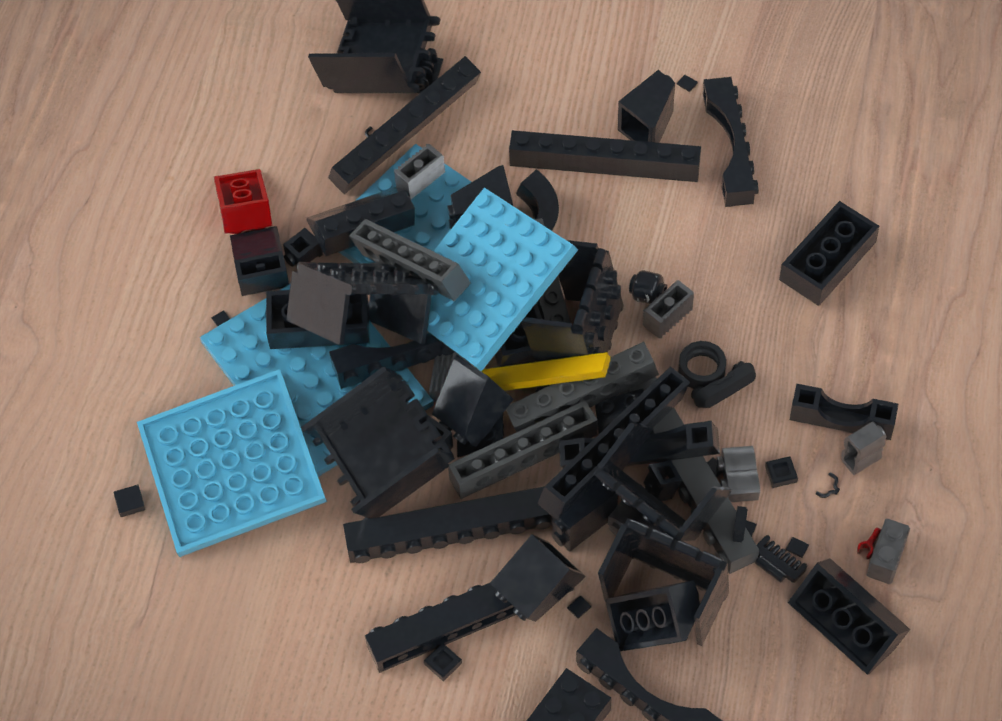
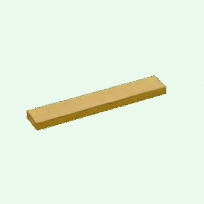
M608 352L483 369L481 372L506 391L606 377L611 358Z

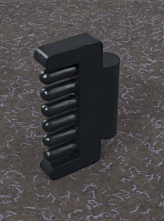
M766 535L757 544L759 555L755 564L780 583L785 578L795 583L807 570V564H801L800 560L796 561L794 556L790 558V553L784 555L785 549H781L777 553L780 545H776L770 551L775 542H770V536Z

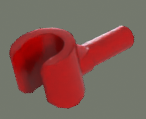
M876 527L867 541L859 543L857 554L860 553L861 549L866 548L870 551L866 559L872 557L873 545L881 532L880 528Z

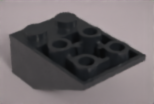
M277 226L230 235L242 296L276 290L289 285Z

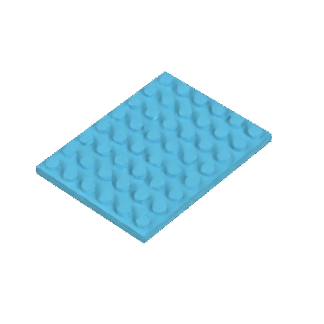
M291 284L281 290H290ZM266 298L200 337L201 343L233 386L280 369L301 427L360 384L341 389L332 367L329 351L348 345L270 349L266 334ZM369 320L370 343L356 345L376 348L390 347ZM408 368L396 371L415 394L408 402L418 399L425 411L434 406L433 399ZM303 432L318 477L337 466L336 461L329 465L324 461L331 454L324 442L315 446L312 441L316 437Z

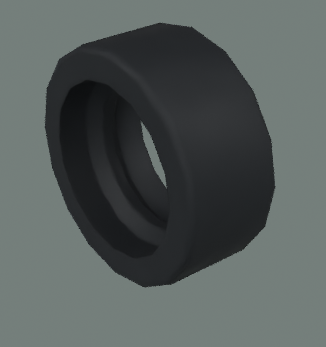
M708 341L693 342L684 347L680 354L678 373L690 381L688 387L692 389H697L698 386L705 387L715 380L725 377L727 359L718 345ZM706 356L717 363V370L710 375L702 376L692 373L687 365L688 361L693 357Z

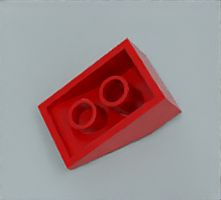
M260 169L214 176L225 234H239L245 230H259L273 226L269 200Z

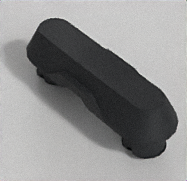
M740 361L733 366L732 371L728 372L724 378L715 380L705 387L698 386L697 389H693L691 397L694 399L695 405L699 408H711L749 385L756 378L754 366L751 363Z

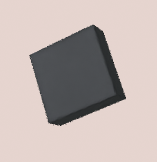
M790 456L765 462V468L772 488L798 482V476Z
M138 484L113 492L120 517L146 510Z
M737 506L733 542L742 543L744 540L747 507Z
M441 643L424 660V665L442 681H445L462 664V659L444 643Z

